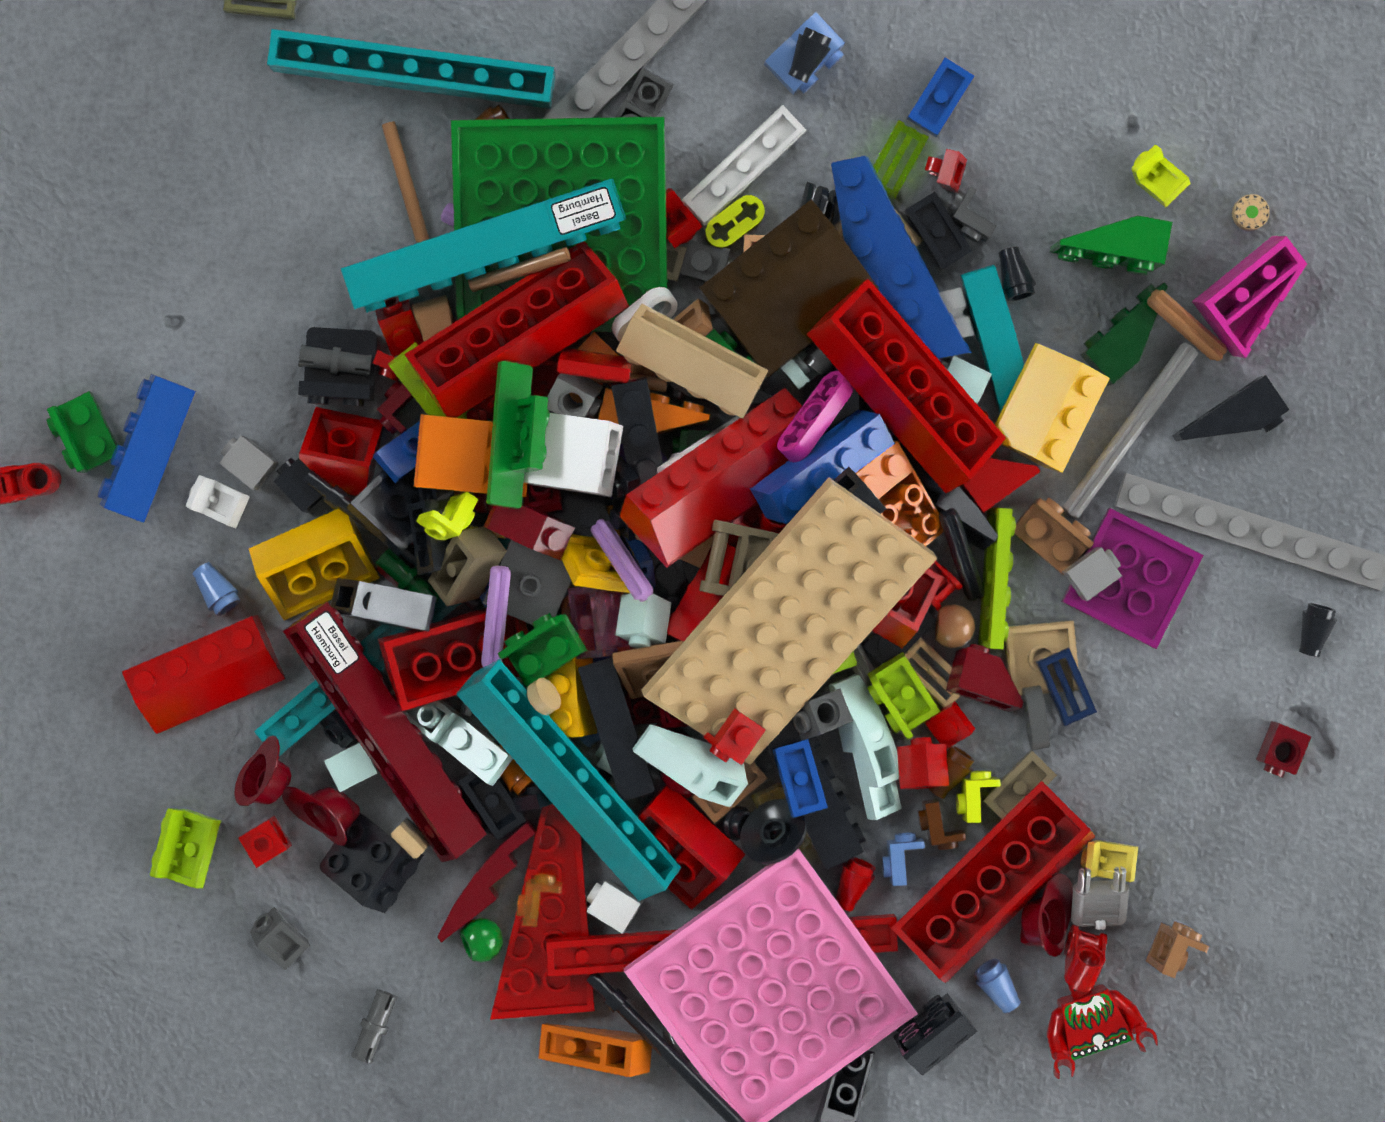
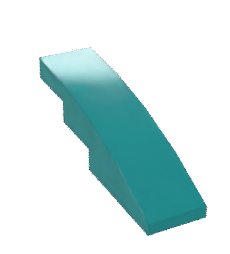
M990 265L961 274L960 276L975 336L980 344L986 371L992 374L990 379L998 411L1001 413L1023 369L1024 361L995 265Z

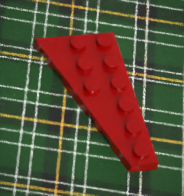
M553 804L542 807L490 1020L595 1011L594 989L586 981L591 974L548 977L545 939L589 936L581 835Z

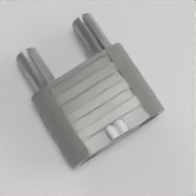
M1121 866L1119 871V867H1115L1113 880L1090 881L1091 870L1085 867L1084 877V869L1080 868L1078 882L1073 886L1072 923L1081 927L1096 926L1097 930H1104L1106 926L1124 924L1127 919L1129 897L1126 869Z

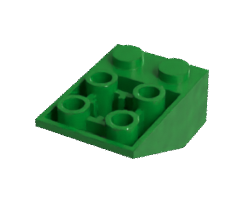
M1137 215L1060 239L1050 247V252L1058 254V259L1066 262L1078 263L1079 259L1093 260L1092 266L1113 269V265L1126 266V272L1147 275L1148 272H1154L1155 269L1165 264L1173 222Z

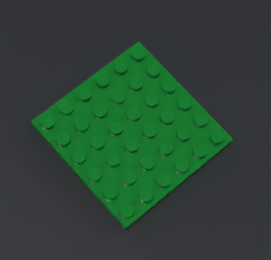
M665 117L451 120L454 231L613 179L626 220L619 222L621 229L604 235H600L599 229L585 233L587 238L585 242L615 276L629 306L653 288L665 287L668 289ZM565 240L551 245L553 251L565 247L570 249L576 244L566 246ZM530 251L518 255V258L522 262L533 258ZM498 262L484 266L486 273L500 269ZM464 273L457 275V320L528 275L476 292L471 291ZM619 314L591 332H612V324Z

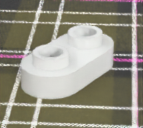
M657 287L649 290L615 318L612 324V332L619 343L632 316L641 304L669 318L675 314L678 304L669 289Z

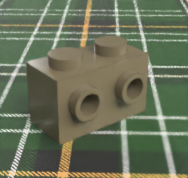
M484 526L473 529L466 528L462 530L459 536L451 539L445 551L441 570L432 572L428 582L446 606L478 599L489 582L491 567L500 564L507 550L494 533Z

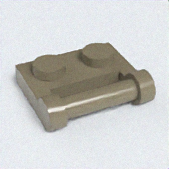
M714 520L712 531H715L706 578L705 581L701 580L699 591L724 596L777 537L778 533ZM730 534L739 537L727 586L719 584Z

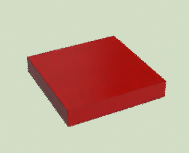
M564 348L558 359L557 371L561 374L627 383L631 376L633 364L628 362L624 356Z

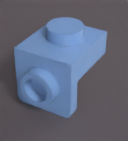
M916 833L895 834V840H887L888 856L882 857L884 878L890 877V883L893 886L907 885L904 850L925 848L924 840L916 838Z

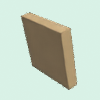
M1073 620L1009 626L1008 638L1004 642L1007 671L1020 696H1022V688L1037 685L1041 686L1043 694L1049 693L1035 661L1044 659L1068 647L1078 667ZM1065 658L1059 660L1071 690L1078 691ZM1052 664L1047 665L1057 691L1064 692Z

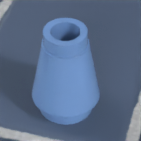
M210 562L199 566L192 573L209 611H214L217 616H221L240 603V599L237 596L239 591Z
M992 959L977 968L975 971V976L977 977L976 984L1003 1013L1011 1012L1020 1005L1021 1001L1018 998L1005 964H1001L998 959Z

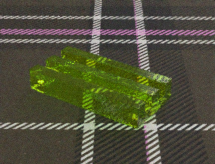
M898 120L873 165L876 173H878L899 133L906 134L881 180L887 196L894 200L929 138L924 133L917 132L915 128L908 127L900 120ZM913 138L918 143L893 189L886 185Z

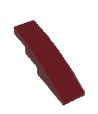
M529 819L506 838L475 872L453 905L437 936L441 943L497 900L499 894L492 885L518 864L511 852L536 834L537 829Z

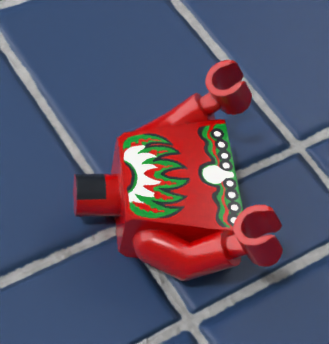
M1103 984L1094 986L1092 990L1087 992L1077 991L1069 986L1071 994L1057 999L1058 1008L1054 1009L1051 1013L1046 1033L1050 1052L1055 1060L1053 1074L1057 1079H1060L1059 1066L1065 1065L1070 1068L1071 1077H1073L1075 1072L1074 1060L1134 1040L1133 1034H1136V1042L1139 1050L1142 1052H1146L1144 1045L1141 1043L1145 1037L1153 1038L1158 1046L1156 1033L1152 1029L1147 1028V1023L1136 1005L1118 990H1108Z

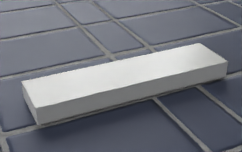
M782 105L681 201L705 228L711 219L722 212L807 130Z

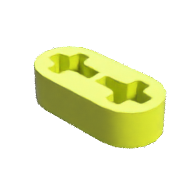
M745 195L711 219L705 230V238L708 244L723 249V247L728 248L741 239L744 234L757 227L762 222L765 214L762 201L758 197ZM746 203L750 207L755 204L758 208L755 211L756 219L752 221L751 218L747 217L738 223L735 218L743 212L741 205ZM730 222L733 223L734 227L727 232V237L729 238L727 241L724 242L721 238L717 240L712 238L715 233L714 225L718 224L722 228Z

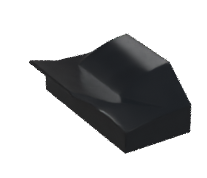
M473 772L458 781L462 792V799L469 809L476 812L480 817L482 828L486 834L493 835L496 840L527 820L523 811H516L514 796L508 790L501 777L493 786L484 782Z

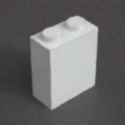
M549 413V422L545 432L547 454L543 463V469L524 473V483L611 497L623 426L606 420Z

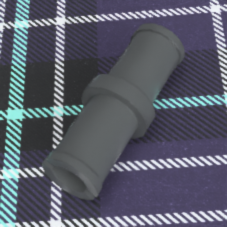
M302 344L298 367L329 370L332 375L342 372L369 377L372 355L343 352L340 347H333V350Z
M379 989L375 992L376 995L367 1018H363L360 1025L363 1028L354 1052L351 1054L353 1058L362 1062L366 1060L369 1064H372L374 1061L373 1058L382 1035H386L389 1027L386 1024L398 998L389 992L384 991L383 993Z

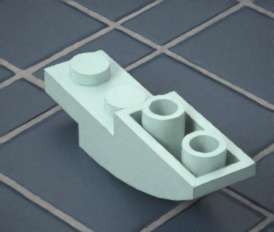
M854 674L830 684L829 689L831 692L841 688L853 722L838 727L843 752L853 753L867 819L878 820L902 809L896 780L899 779L898 755L894 740L879 706L869 693L868 687L860 675Z
M392 688V690L390 691V694H393L394 696H396V695H395V692H394V689ZM443 700L403 711L410 723L416 725L421 733L431 741L438 743L491 786L496 783L513 760L504 749L494 742V739Z

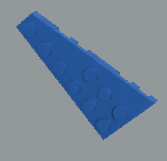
M861 156L832 162L831 167L844 241L878 286L880 293L938 359L972 353L958 330L952 314L949 313L941 298L939 290L916 246L907 234L900 216L891 204L887 192L869 158Z

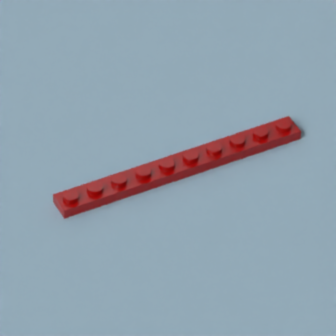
M895 914L849 917L874 953L898 951L897 934L891 929L897 923ZM676 930L545 939L548 977L623 972V968Z

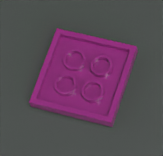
M1108 508L1092 539L1094 544L1090 549H1087L1085 555L1095 547H1102L1104 551L1110 549L1121 564L1117 570L1122 577L1088 601L1082 600L1070 584L1061 602L1157 649L1204 555Z

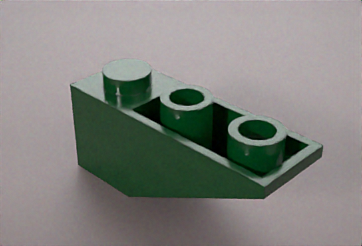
M1165 282L1156 288L1152 283L1136 296V299L1139 301L1136 306L1130 311L1126 307L1121 309L1109 320L1113 324L1104 334L1098 330L1083 343L1087 349L1080 354L1081 357L1091 368L1110 378L1107 386L1114 384L1140 361L1158 314L1148 306L1147 299L1156 289L1166 292L1168 286Z

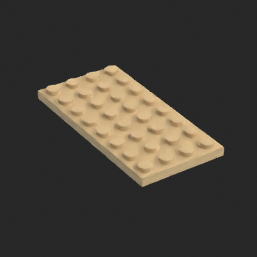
M829 477L641 689L643 696L704 736L707 732L715 736L731 712L736 708L766 729L745 759V762L751 765L801 710L805 702L811 699L934 563L937 557L929 548Z

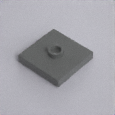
M510 540L506 549L507 552L499 565L509 567L511 572L507 614L531 625L534 621L548 613L555 617L571 582L562 560L547 556ZM488 592L483 601L485 605H487Z

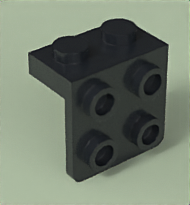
M309 328L306 335V346L333 350V347H340L343 352L372 355L369 377L342 372L332 375L329 370L305 367L304 381H299L298 395L308 397V404L329 405V399H343V406L364 407V401H374L376 365L373 364V360L377 353V334L371 330Z
M360 813L345 832L347 837L346 844L340 846L334 843L320 863V870L362 906L385 913L397 900L398 893L408 878L416 872L418 863L424 855L421 854L417 859H413L389 834L364 814Z

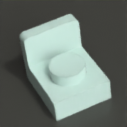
M809 346L781 367L799 390L820 374L803 361L808 354L805 351L810 348Z

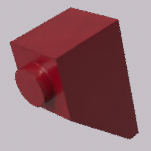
M523 503L517 509L493 505L484 524L485 528L558 560H561L575 527L558 517Z
M970 644L969 647L956 651L946 691L1007 712L1022 709L1023 700L1000 657L989 654L990 649L976 644Z

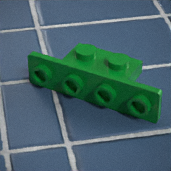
M508 361L498 363L486 500L489 505L513 509L520 508L522 506L524 473L543 469V463L547 454L545 432L550 417L549 410L547 409L548 397L531 396L533 368L529 365Z

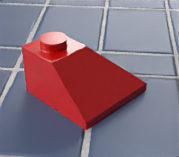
M315 407L299 452V459L333 487L337 484L347 494L358 496L372 481L376 466V460L373 456L379 450L384 426L378 419Z

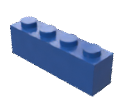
M154 374L150 375L149 380H142L136 398L141 401L136 413L130 412L124 425L123 431L128 433L123 446H116L110 462L111 465L115 466L110 479L106 477L103 479L98 492V497L102 499L100 505L103 508L137 521L145 522L196 391Z
M857 410L824 434L803 460L798 462L787 461L750 488L767 519L787 524L829 477L834 480L848 467L855 473L893 446L895 442L880 414Z

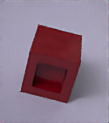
M1271 721L1256 760L1265 763L1264 771L1283 778L1285 772L1296 775L1312 736ZM1286 742L1290 750L1289 755L1284 760L1279 761L1276 758L1275 749L1280 743Z

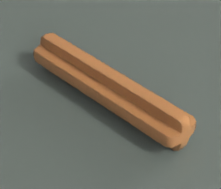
M1156 289L1152 292L1151 296L1147 299L1148 306L1210 360L1220 361L1223 358V355L1227 352V347L1164 290L1159 291Z

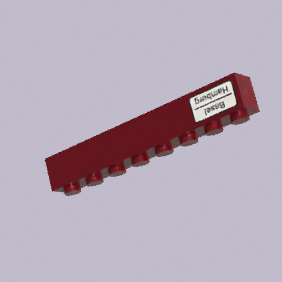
M328 602L314 608L284 629L283 633L440 861L446 862L457 859L487 835L482 828L480 817L466 805L458 785L450 781L443 771V765L439 757L430 752L423 742V735L419 728L410 723L403 713L397 697L390 694L384 685L383 676L380 671L371 665L364 656L361 643L351 636L343 625L344 621L339 611L331 607Z

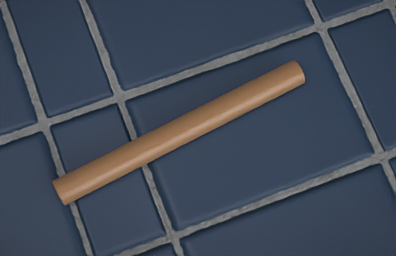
M395 121L382 125L415 241L419 243L428 240L429 235Z

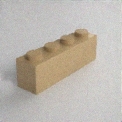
M641 304L632 316L616 350L628 362L642 365L654 371L660 379L674 382L686 388L692 396L700 399L705 398L718 405L724 413L733 416L737 415L742 419L769 371L644 304Z

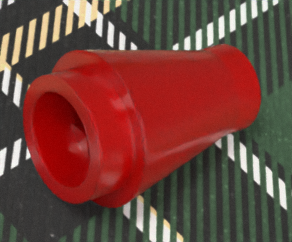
M853 857L847 863H843L835 899L842 909L846 911L854 910L857 902L875 879L873 873L876 868L866 860Z

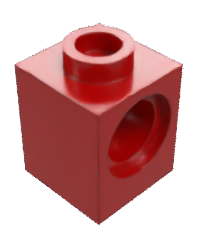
M275 815L238 837L256 868L292 846Z

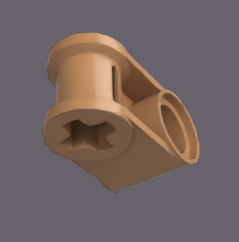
M447 295L412 304L415 319L424 341L455 322Z

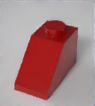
M989 458L970 481L961 485V488L979 508L981 513H984L1041 471L1035 465Z

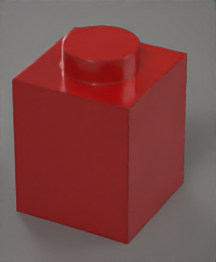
M931 737L910 739L911 745L897 747L900 789H928L949 786L946 744H934Z

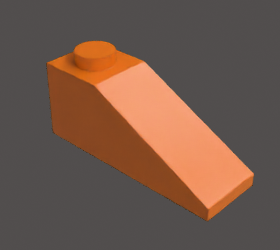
M549 1023L542 1024L538 1059L625 1077H633L650 1072L652 1047L639 1034L617 1030Z

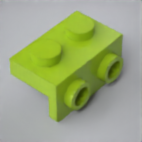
M904 652L867 673L872 683L867 688L878 706L882 703L886 705L890 713L885 715L887 721L895 733L902 730L907 740L913 737L911 732L913 728L940 712Z
M168 808L161 822V833L156 851L152 856L150 876L154 878H167L192 888H203L221 820L189 809Z

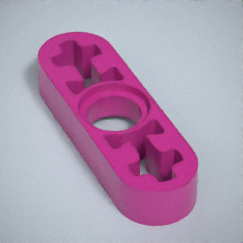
M839 371L827 374L820 381L779 438L777 448L790 462H798L808 456L852 395L854 388Z

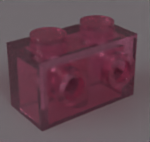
M588 587L568 588L572 625L587 648V651L576 657V659L612 656V653L631 650L629 641L615 635L621 596L624 592Z

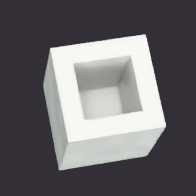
M607 879L603 885L596 883L586 899L591 905L586 912L623 934L644 901H638L632 893Z

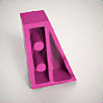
M1272 236L1195 298L1192 303L1219 339L1226 345L1231 355L1246 358L1252 350L1250 347L1261 330H1265L1274 310L1280 302L1284 301L1307 263L1287 236Z

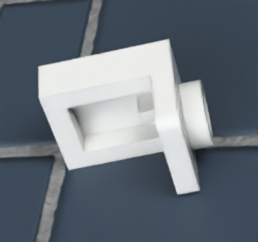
M199 475L190 490L186 507L227 526L236 528L250 496L223 483Z

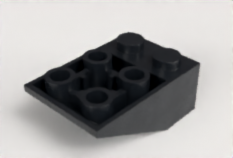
M948 993L943 997L936 995L923 1006L925 1011L917 1018L910 1019L896 1029L898 1033L893 1036L904 1059L922 1076L977 1032L973 1024Z

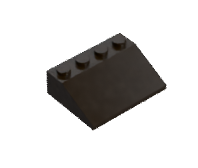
M812 199L699 287L703 299L754 362L769 370L766 375L767 378L813 343L807 333L829 310L868 278L879 290L836 228Z

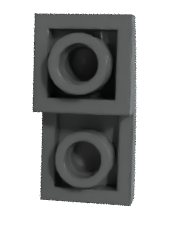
M642 68L615 118L657 117L674 84Z

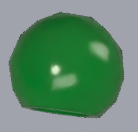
M481 917L472 919L460 931L463 947L472 961H490L502 949V931L490 919Z

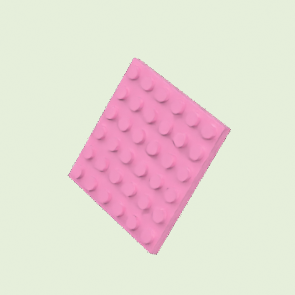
M799 848L788 858L765 866L623 968L624 973L702 1078L746 1122L770 1121L918 1014Z

